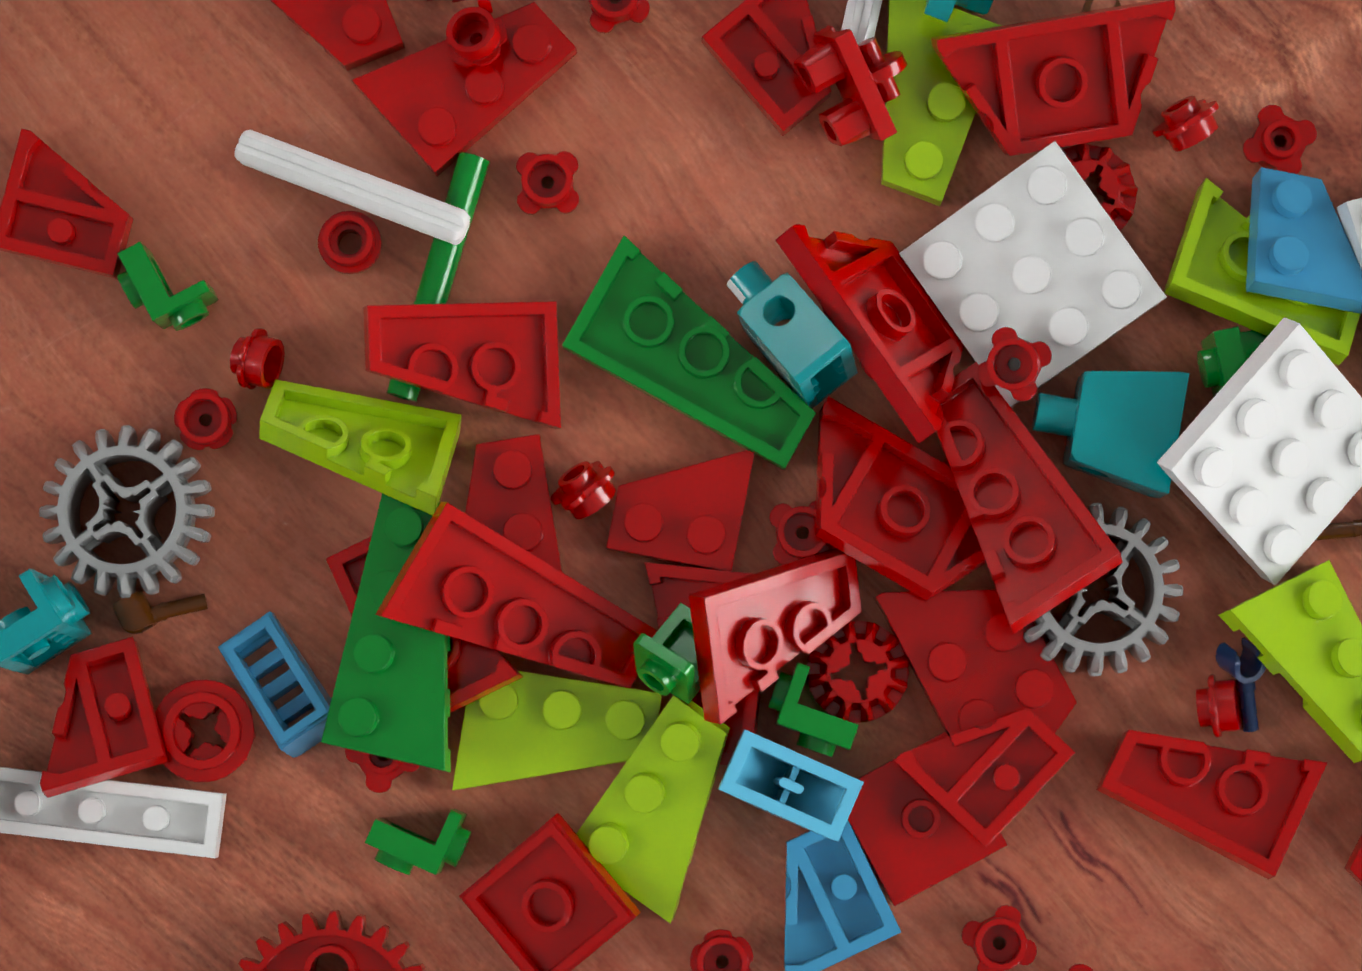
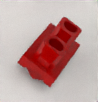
M828 25L814 33L817 45L811 47L796 59L793 65L808 92L816 94L834 83L840 92L843 101L819 114V121L828 140L832 144L843 146L861 140L864 137L883 141L896 134L897 130L884 102L891 101L900 95L893 77L907 66L903 53L901 51H893L882 54L875 37L868 38L857 44L850 29L835 31L833 26Z

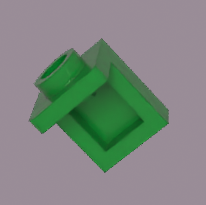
M141 242L117 253L126 269L125 272L117 275L127 298L135 309L145 305L152 321L162 329L173 325L174 329L179 331L200 322L209 315L206 307L219 300L213 288L205 280L174 295L152 252Z
M1239 326L1213 331L1201 341L1203 350L1197 353L1198 368L1202 383L1205 388H1211L1213 398L1265 340L1266 335L1254 330L1240 332Z
M680 603L652 638L641 633L633 643L636 671L643 683L660 695L667 696L669 693H672L689 704L699 692L700 682L691 611L689 607Z
M797 663L792 675L780 671L768 708L779 711L775 724L799 732L796 745L823 755L833 757L836 746L850 750L859 726L858 724L798 704L810 666Z
M452 809L436 842L389 820L378 818L375 819L365 843L379 849L374 860L389 868L410 875L413 866H417L437 875L441 873L445 863L454 867L457 866L469 841L471 831L462 828L467 814L457 809Z

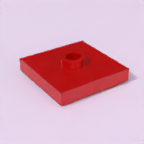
M944 731L915 748L947 737L948 734ZM896 758L857 778L864 783L848 818L860 845L893 906H897L1007 846L1001 832L987 847L981 844L894 761Z
M559 813L554 815L459 895L520 971H572L641 913L602 864L592 857L588 847Z

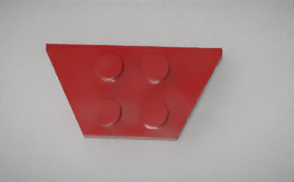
M1152 0L932 37V47L1003 153L1008 156L1038 152L1054 141L1061 148L1131 136L1142 108L1141 94L1144 88L1151 82L1159 59L1154 56L1166 21H1172L1176 10L1175 0Z
M795 224L776 239V242L819 301L826 317L850 343L852 350L859 358L864 372L876 382L916 441L921 443L941 428L943 420L936 413L939 403L951 394L955 380L953 368L960 362L964 344L905 263L892 241L876 238L861 240L853 234L833 231L825 239L809 237L805 225Z
M828 396L819 411L815 536L926 601L986 564L950 466Z
M997 590L941 591L927 601L911 591L883 592L874 597L891 631L897 637L915 676L948 736L1024 708H1029L1056 733L1076 705L1077 701L1055 660L1045 661L1040 656L1043 648L1046 646L1042 636L1030 643L1023 639L1024 633L1036 626L1034 621L1013 634Z

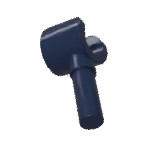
M1244 637L1242 638L1243 650L1240 657L1226 643H1221L1218 646L1215 657L1217 664L1235 678L1236 690L1239 693L1243 731L1254 732L1259 730L1255 700V681L1263 675L1266 667L1257 658L1261 652Z

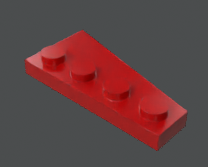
M440 502L375 614L629 689L638 675L635 666L633 643L641 633L652 638L658 631L447 502Z

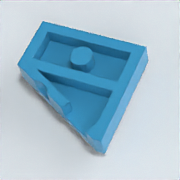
M1261 167L1252 178L1246 291L1362 314V270L1322 179Z
M848 820L838 842L810 830L786 841L784 971H822L901 933Z

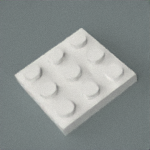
M1056 141L1052 142L899 253L978 365L987 361L988 355L993 348L992 335L996 330L1003 327L1013 328L1019 338L1030 343L1038 341L1046 343L1051 350L1052 360L1049 365L1041 368L1035 382L1037 389L1167 298ZM1012 358L1009 360L1008 366L1011 370L1015 371L1020 368L1021 363L1019 359ZM995 385L1010 407L1020 402L1013 398L1011 391Z
M1284 317L1159 459L1157 464L1261 578L1276 586L1362 487V397L1300 323Z

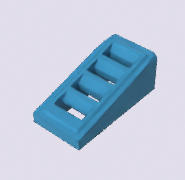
M269 611L218 646V649L280 750L295 758L321 742L332 699L275 614ZM273 640L277 648L249 667L244 659ZM285 662L290 667L288 671L262 687L259 680ZM298 685H301L304 692L279 709L276 708L273 702ZM314 707L316 709L293 726H288L290 722Z

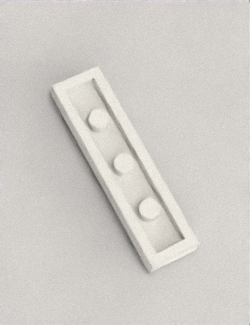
M0 767V833L207 858L219 857L227 793L105 780L47 798L42 792L40 785L42 771Z

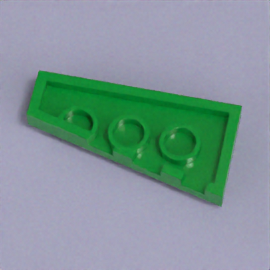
M626 236L622 237L562 344L563 349L746 450L754 452L755 455L783 470L787 467L816 414L811 407L758 358L753 357L718 321L709 316L683 292V289L666 273H662L641 253L640 249Z
M382 493L321 742L451 773V749H448L450 689H448L447 666L450 636L375 615L432 515Z

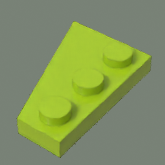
M888 0L886 53L901 51L907 66L893 77L900 95L891 101L885 102L897 133L883 140L881 185L940 206L976 111L933 49L931 38L1002 25L953 8L948 22L924 14L927 0Z
M1205 178L1197 189L1164 293L1266 336L1272 332L1284 317L1300 323L1332 363L1339 366L1349 355L1360 313L1247 292L1246 277L1250 215L1247 218L1221 199L1220 196L1224 191Z
M275 379L260 418L259 439L433 516L438 507L460 435L462 415Z
M1330 560L1318 564L1219 614L1218 616L1233 632L1240 629L1261 652L1257 658L1273 675L1280 673L1303 698L1302 707L1352 762L1362 761V624Z
M518 671L523 678L466 705L452 791L628 761L658 718L662 695L651 691Z
M675 695L670 699L576 833L588 847L592 857L602 864L625 892L670 924L676 914L682 886L696 846L699 828L730 730L724 723L720 725L704 721L703 708L693 701L687 704Z

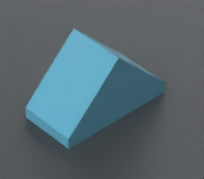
M743 729L718 790L767 813L838 842L864 782Z

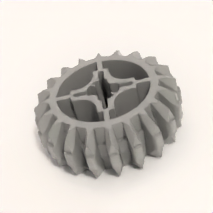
M123 425L121 427L117 446L107 430H97L95 441L98 450L93 452L91 447L81 440L76 441L72 447L81 461L75 466L59 458L54 464L58 471L67 475L63 485L53 481H46L44 483L43 490L59 498L57 506L45 505L40 507L39 515L45 519L58 520L59 526L45 531L42 534L43 540L49 544L66 542V545L53 558L58 566L64 567L79 559L71 576L74 582L84 584L96 572L94 579L95 593L107 595L117 578V589L120 597L129 598L131 594L135 593L137 578H139L141 586L147 594L159 593L160 585L157 572L161 571L168 581L176 584L182 580L181 572L173 563L178 557L193 566H196L200 561L197 553L186 548L191 538L202 543L210 542L211 533L195 527L196 518L209 519L214 517L215 508L206 504H195V498L208 494L212 490L211 484L206 480H196L189 483L188 479L197 473L201 464L194 457H190L175 465L182 453L183 445L173 439L166 443L159 451L161 434L154 429L149 428L143 434L139 446L135 428L130 425ZM127 461H141L153 464L163 474L152 482L145 480L134 487H125L120 479L113 476L108 467ZM93 481L92 486L99 497V508L96 515L86 523L87 529L82 532L80 506L87 487ZM174 492L176 501L175 522L169 537L162 544L160 541L162 537L155 527V516L158 509L168 501L167 495ZM115 494L133 503H140V510L133 511L140 514L135 522L140 530L122 521H115V514L122 513L115 510L120 502ZM128 536L136 546L141 547L147 558L129 564H112L99 557L93 549L102 542L109 544L119 537Z
M1092 503L1088 508L1089 512L1110 540L1116 544V548L1120 551L1123 563L1110 570L1105 577L1109 587L1103 590L1110 591L1108 600L1111 603L1102 599L1082 608L1077 615L1080 608L1086 602L1081 593L1087 591V589H1082L1069 597V604L1062 614L1063 617L1059 623L1056 622L1051 612L1048 611L1035 620L1037 625L1028 629L1024 633L1023 639L1030 643L1044 634L1050 641L1040 654L1042 659L1045 661L1052 660L1062 648L1067 651L1063 661L1064 671L1069 673L1075 672L1080 664L1081 657L1086 656L1089 676L1097 677L1102 674L1104 656H1108L1110 665L1115 673H1123L1128 669L1125 650L1128 649L1133 658L1142 663L1151 657L1149 649L1142 641L1144 637L1158 645H1163L1169 639L1168 635L1155 622L1157 619L1165 622L1178 621L1179 611L1162 605L1163 597L1174 598L1182 596L1183 586L1179 584L1164 585L1163 575L1173 573L1180 568L1178 560H1168L1159 564L1154 555L1168 546V540L1162 536L1153 540L1148 545L1141 540L1150 528V521L1142 518L1128 531L1124 529L1128 518V510L1126 508H1116L1108 524L1104 523L1102 504ZM1131 557L1137 563L1144 580L1145 599L1142 611L1134 606L1135 602L1125 594L1122 587V576L1129 565L1128 561ZM1095 613L1104 614L1114 621L1120 620L1131 628L1120 638L1108 643H1092L1074 637L1081 625L1086 624Z

